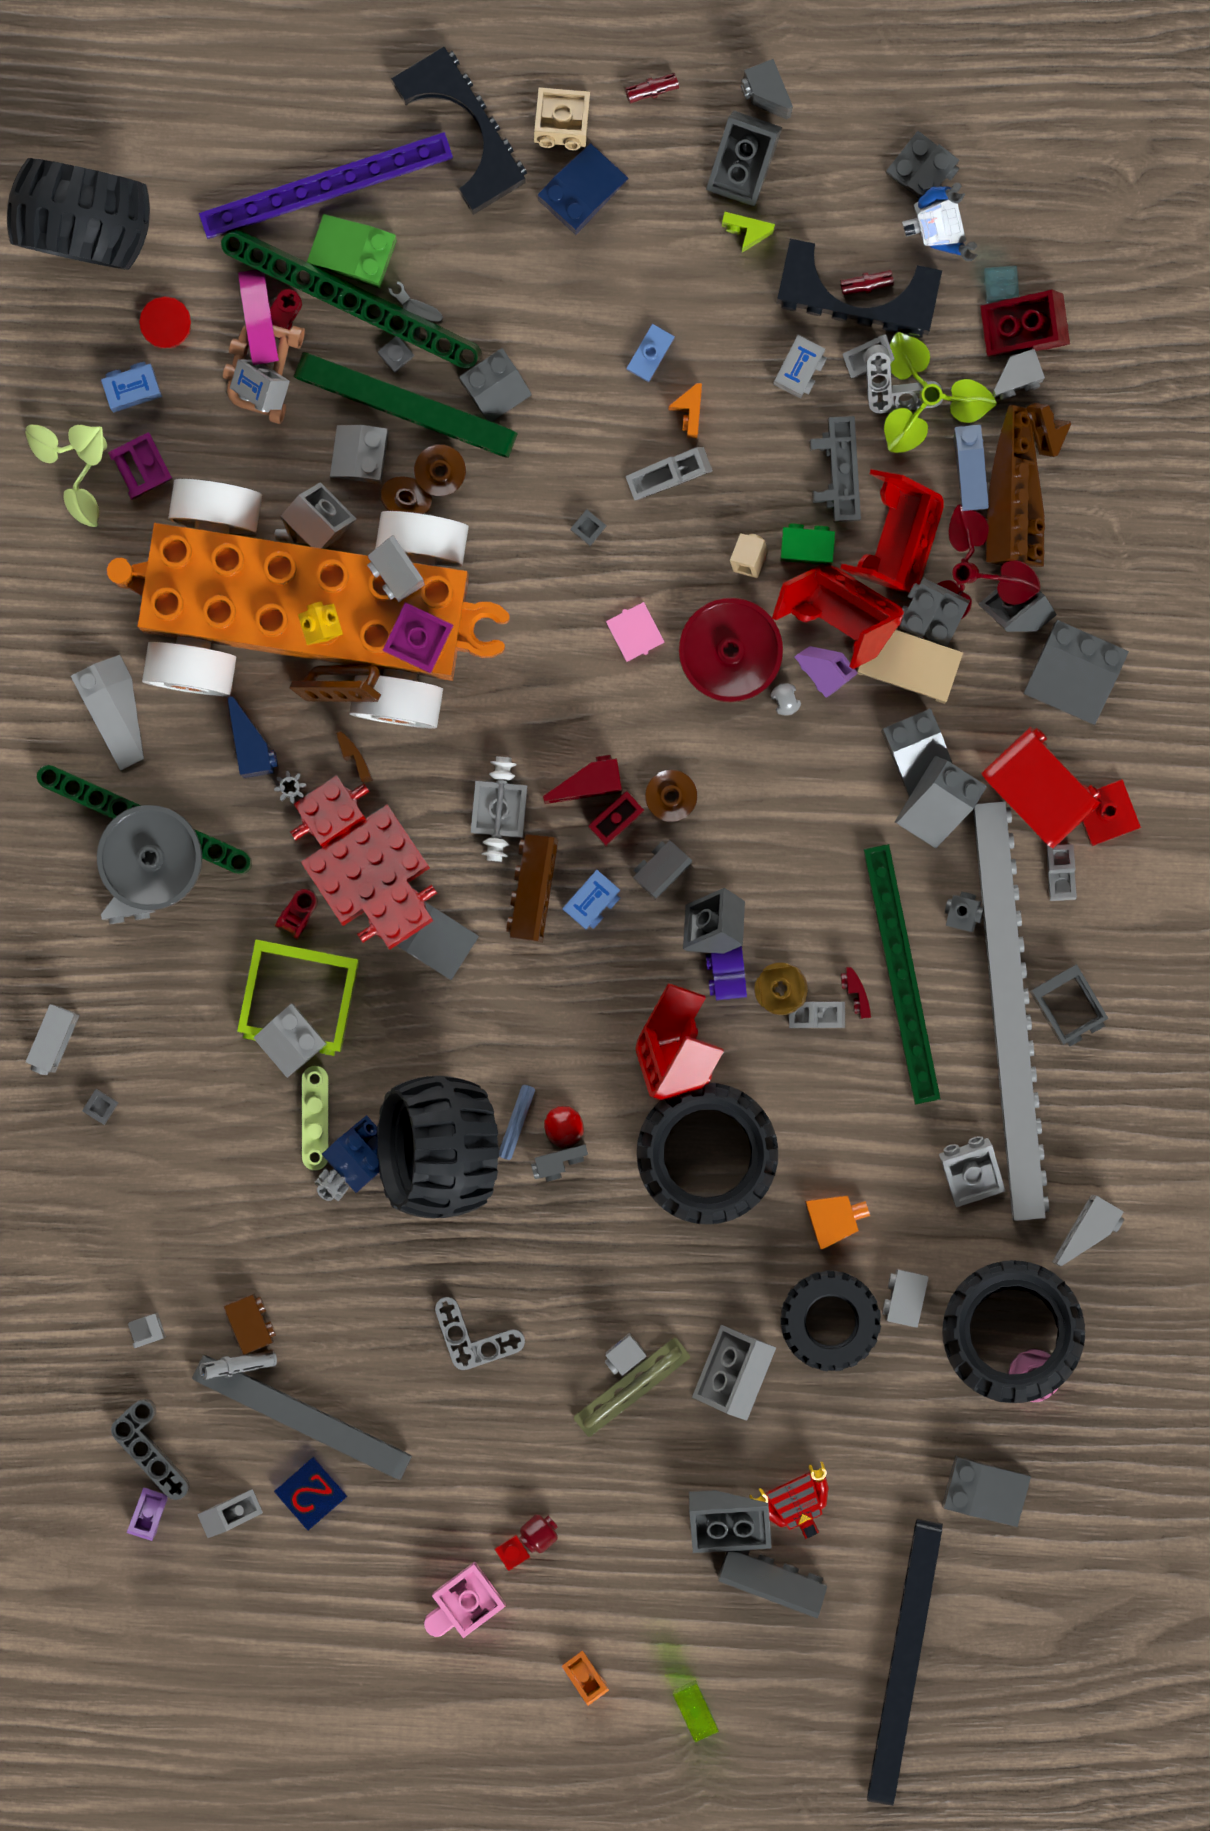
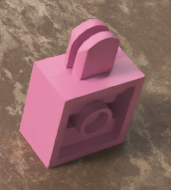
M474 1561L433 1592L432 1597L439 1606L426 1616L424 1626L426 1631L434 1637L442 1636L455 1627L464 1638L506 1607V1603Z

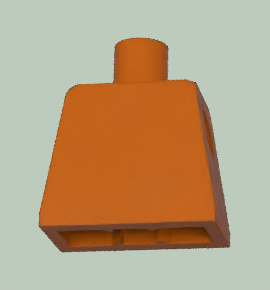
M847 1195L805 1201L819 1249H824L858 1232L856 1220L870 1216L866 1201L851 1205Z

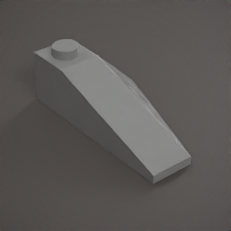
M121 655L95 663L71 675L120 771L143 760L144 755L133 681Z

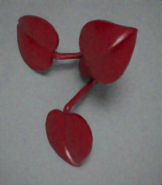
M958 504L951 516L949 540L956 551L964 552L968 549L970 550L965 558L961 559V563L956 564L953 568L952 575L955 581L945 580L937 585L970 600L961 619L967 616L972 606L971 597L963 592L965 590L964 584L974 583L978 578L1000 580L997 591L1001 599L1008 604H1022L1037 594L1041 588L1039 578L1035 571L1024 562L1016 560L1005 562L1001 568V576L979 573L978 567L968 562L975 552L974 546H982L987 541L989 526L982 514L975 510L962 511V504Z

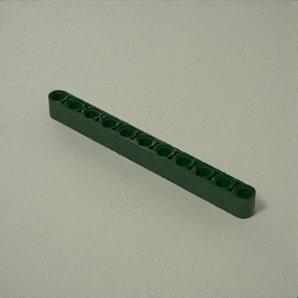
M232 231L225 235L221 241V248L226 255L461 368H471L481 359L482 351L476 343L243 231ZM231 237H236L240 241L239 250L231 247ZM254 248L262 250L264 254L262 261L254 258ZM278 259L286 262V272L278 270L276 266ZM302 270L309 273L311 278L309 283L301 281L299 275ZM324 282H330L333 285V294L330 295L324 292ZM347 293H352L356 296L357 304L355 306L348 304L346 301ZM371 304H375L380 308L381 313L379 317L371 315L369 310ZM395 315L400 316L404 320L403 328H397L393 324V317ZM417 327L426 329V339H420L417 336ZM440 338L449 340L451 344L450 350L446 351L440 347ZM464 349H469L473 352V361L469 362L463 358L462 353Z

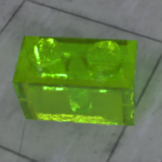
M696 1680L672 1691L694 1742L719 1732L717 1723Z

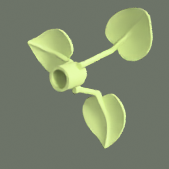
M28 425L25 428V433L29 446L35 456L41 461L54 463L58 459L57 452L63 453L75 449L78 456L87 463L75 481L73 489L64 491V502L67 510L76 520L85 525L97 527L99 518L98 504L91 493L85 489H79V484L90 467L97 465L101 461L103 451L107 449V442L103 437L102 427L74 425L68 432L71 445L58 447V439L52 431L43 426Z

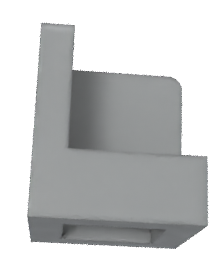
M158 1312L128 1323L134 1340V1348L166 1337Z

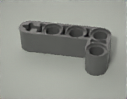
M140 1399L112 1424V1436L167 1497L179 1500L188 1493L190 1488L189 1481L142 1430L154 1418L156 1406L151 1400ZM140 1404L149 1407L150 1415L148 1418L138 1416L137 1407ZM120 1422L129 1424L131 1431L128 1436L119 1434L117 1427ZM142 1441L147 1444L148 1453L146 1455H139L135 1451L137 1442ZM155 1461H162L165 1464L166 1472L164 1474L158 1475L153 1471L152 1466ZM171 1471L175 1475H173L170 1479L174 1483H178L180 1481L183 1484V1486H181L180 1488L182 1493H180L179 1491H176L175 1493L172 1492L171 1489L173 1488V1484L169 1480H167L165 1484L162 1481L171 1473Z

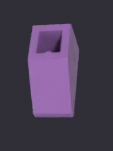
M809 646L795 656L801 669L809 675L816 688L826 698L858 674L855 669L849 667L850 662L841 652Z

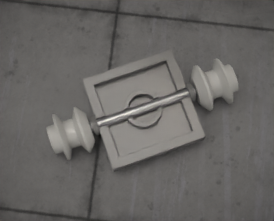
M496 757V761H490L491 764L495 765V771L489 773V775L497 779L496 783L475 781L471 833L491 835L492 838L483 841L488 846L487 851L482 853V855L487 856V861L502 862V857H508L503 853V847L509 846V844L505 840L499 839L502 836L523 838L527 786L507 784V781H504L515 777L510 771L511 767L516 766V764L511 763L512 758Z

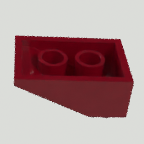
M1051 289L980 306L988 357L1023 353L1035 349V351L1070 345L1063 293Z
M611 755L595 757L596 762L589 763L543 796L544 804L622 793L617 758L612 759Z

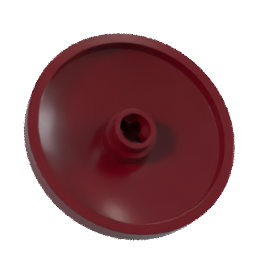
M722 598L705 604L689 618L680 637L679 659L686 678L700 693L717 701L741 702L757 696L773 682L782 663L783 642L778 626L763 608L744 599Z

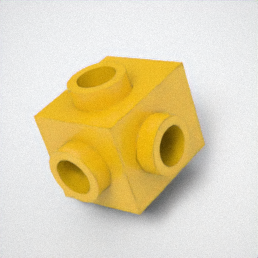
M322 602L313 603L307 606V611L298 614L307 645L326 642L343 635L334 604L323 606Z

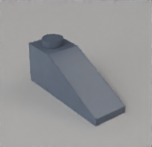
M981 425L955 427L953 441L962 511L988 509Z

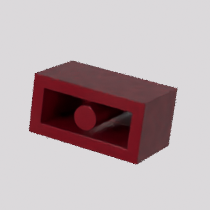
M626 791L590 823L588 828L606 847L644 813V809Z

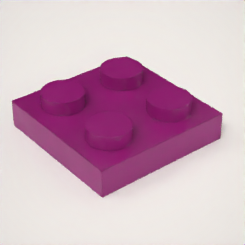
M405 602L383 648V652L431 674L454 625Z

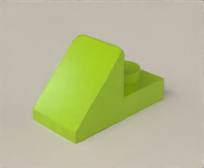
M728 212L724 213L722 227H726L727 232L733 234H741V231L746 232L742 252L772 235L775 224Z

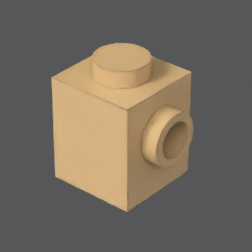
M740 533L730 559L733 572L758 578L768 553L766 542L762 537L756 534L745 535Z

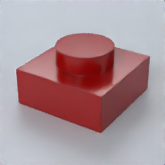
M517 1534L494 1548L508 1571L531 1557Z

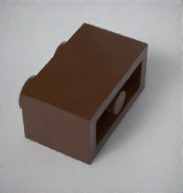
M254 1293L223 1306L243 1355L274 1342L273 1337L276 1336V1332L271 1321L266 1323L263 1312H266V1308L261 1297L256 1298Z

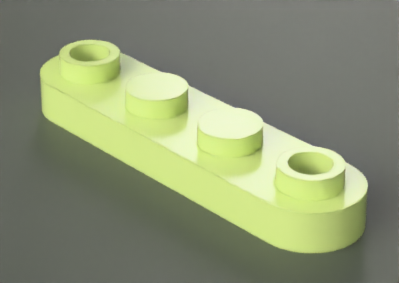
M311 1066L302 1075V1161L308 1169L320 1170L328 1163L322 1153L329 1148V1077L322 1067ZM313 1074L319 1075V1083H311L310 1077ZM313 1152H317L320 1155L318 1162L311 1161L310 1155Z

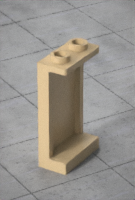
M895 630L879 655L873 660L857 667L858 675H865L933 698L935 701L945 704L963 652Z

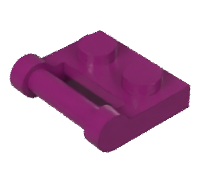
M149 432L108 453L111 461H115L129 489L128 495L131 500L173 480ZM129 452L145 481L140 486H138L124 458V455Z

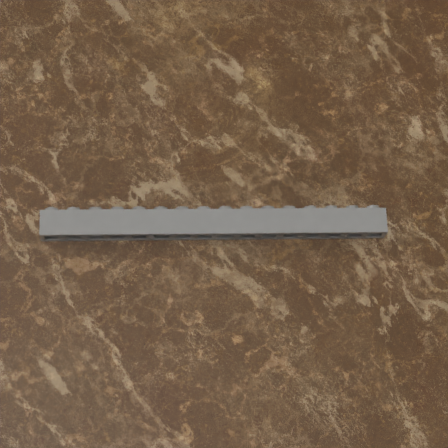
M1006 802L976 804L973 809L981 900L982 907L984 908L983 921L1012 1220L1046 1218L1045 1212H1049L1048 1196L1043 1197V1186H1047L1046 1171H1041L1040 1160H1044L1043 1144L1038 1145V1134H1042L1041 1119H1036L1035 1108H1039L1038 1092L1033 1093V1082H1037L1036 1067H1031L1030 1056H1034L1033 1040L1028 1041V1030H1032L1031 1015H1026L1025 1004H1029L1028 988L1023 989L1022 979L1027 978L1026 963H1021L1020 952H1024L1023 936L1018 937L1017 927L1022 926L1021 911H1016L1015 901L1019 900L1018 885H1013V875L1017 874L1016 859H1011L1010 849L1014 848L1013 833H1008V823L1012 822L1011 808L1006 807Z

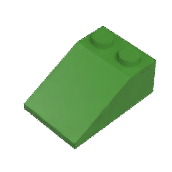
M323 214L307 263L380 289L397 238L395 234L372 226Z

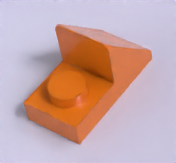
M696 383L674 401L668 409L670 411L689 412V415H684L682 428V431H687V438L697 439L702 383Z
M583 1651L562 1665L565 1673L588 1706L609 1691L607 1682L597 1672Z

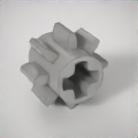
M286 771V778L277 777L280 787L274 788V791H281L283 793L280 797L281 801L289 797L291 803L294 804V797H304L300 791L307 784L298 782L301 777L299 773L293 778L290 772ZM295 781L294 786L297 790L294 793L292 791H289L288 794L285 793L287 790L284 786L285 783L291 784Z
M324 1169L315 1181V1184L318 1186V1195L326 1201H331L334 1198L339 1201L349 1188L346 1185L345 1177H341L335 1169L330 1172Z

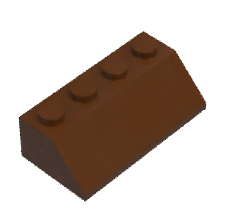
M526 834L525 840H520L518 854L522 855L521 865L516 866L514 880L518 881L517 891H512L510 906H514L513 917H508L506 932H510V938L543 943L559 842L555 837Z

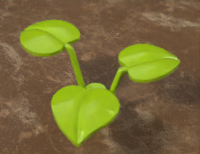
M897 332L889 344L894 356V360L890 364L891 373L900 380H905L913 375L923 388L919 395L922 404L914 414L909 409L899 408L893 410L887 416L884 423V434L887 448L890 452H906L914 449L924 441L928 433V425L925 420L917 417L926 406H934L941 399L952 401L950 412L954 418L963 423H972L981 419L989 410L996 406L997 401L992 393L974 380L963 379L955 382L951 388L952 396L942 394L941 388L936 384H927L917 374V372L924 371L930 361V352L922 341L901 332Z

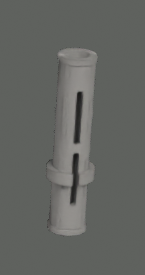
M274 1350L232 1358L225 1356L221 1360L201 1363L199 1372L204 1380L218 1376L227 1378L239 1372L276 1366L277 1357Z

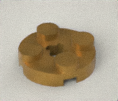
M773 963L762 970L763 972L757 978L754 988L756 999L762 1007L776 1015H787L804 1005L808 987L805 976L799 968L787 963ZM781 981L783 985L787 986V991L784 992L783 996L775 992V988L779 987V982Z

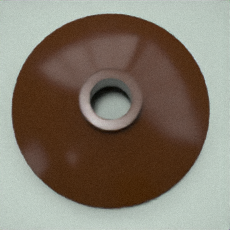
M442 444L433 445L423 450L417 457L414 465V475L418 485L426 493L438 497L447 496L457 491L463 484L466 476V466L464 459L454 448ZM437 468H444L445 474L437 476L435 473Z
M400 476L388 480L383 485L380 494L382 504L388 511L425 515L432 504V496L423 491L416 479Z
M665 770L656 774L650 780L646 788L645 799L649 810L654 816L663 821L676 822L686 818L694 810L697 803V789L692 779L685 773L677 770ZM668 792L676 794L674 801L667 800L666 795Z

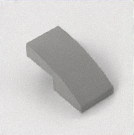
M1073 844L1057 845L1054 849L1047 846L1050 901L1076 900Z
M805 1002L802 1007L789 1014V1028H845V1002Z

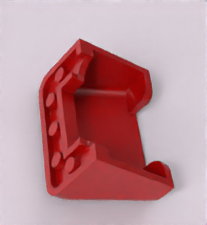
M1030 726L981 774L1048 846L1054 849L1102 803L1099 799L1102 795L1093 785L1088 787L1085 784L1082 785L1047 748L1045 743L1047 737L1040 729L1036 728L1034 730Z

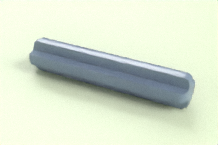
M522 1085L499 1150V1157L510 1160L514 1153L535 1092V1088Z

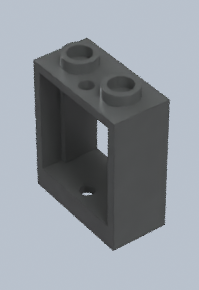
M1077 964L1030 991L1061 1045L1067 1043L1070 1047L1083 1039L1081 1034L1088 1030L1091 1033L1105 1027L1103 1021L1109 1019ZM1075 978L1097 1017L1064 1035L1042 996Z

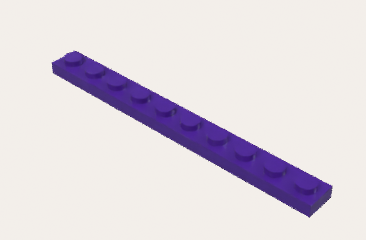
M445 132L201 212L199 216L206 237L210 239L453 159Z

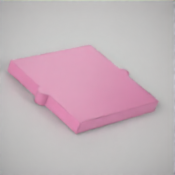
M644 602L629 610L623 609L621 614L606 621L626 662L642 654L647 655L649 650L665 643Z

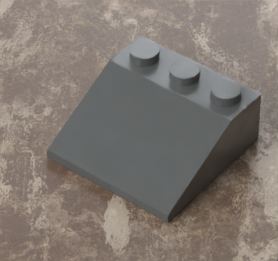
M1057 620L1051 629L1023 694L1095 725L1129 651Z

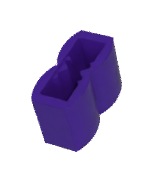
M742 946L724 954H706L707 969H713L714 980H709L710 996L715 995L716 1001L747 998Z

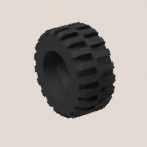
M826 1270L813 1273L801 1279L791 1288L782 1305L780 1324L786 1344L799 1360L821 1371H841L857 1365L875 1347L881 1330V1313L875 1296L864 1283L847 1273ZM836 1296L842 1298L853 1309L855 1315L854 1330L849 1338L840 1344H821L814 1340L807 1330V1312L810 1306L822 1297Z

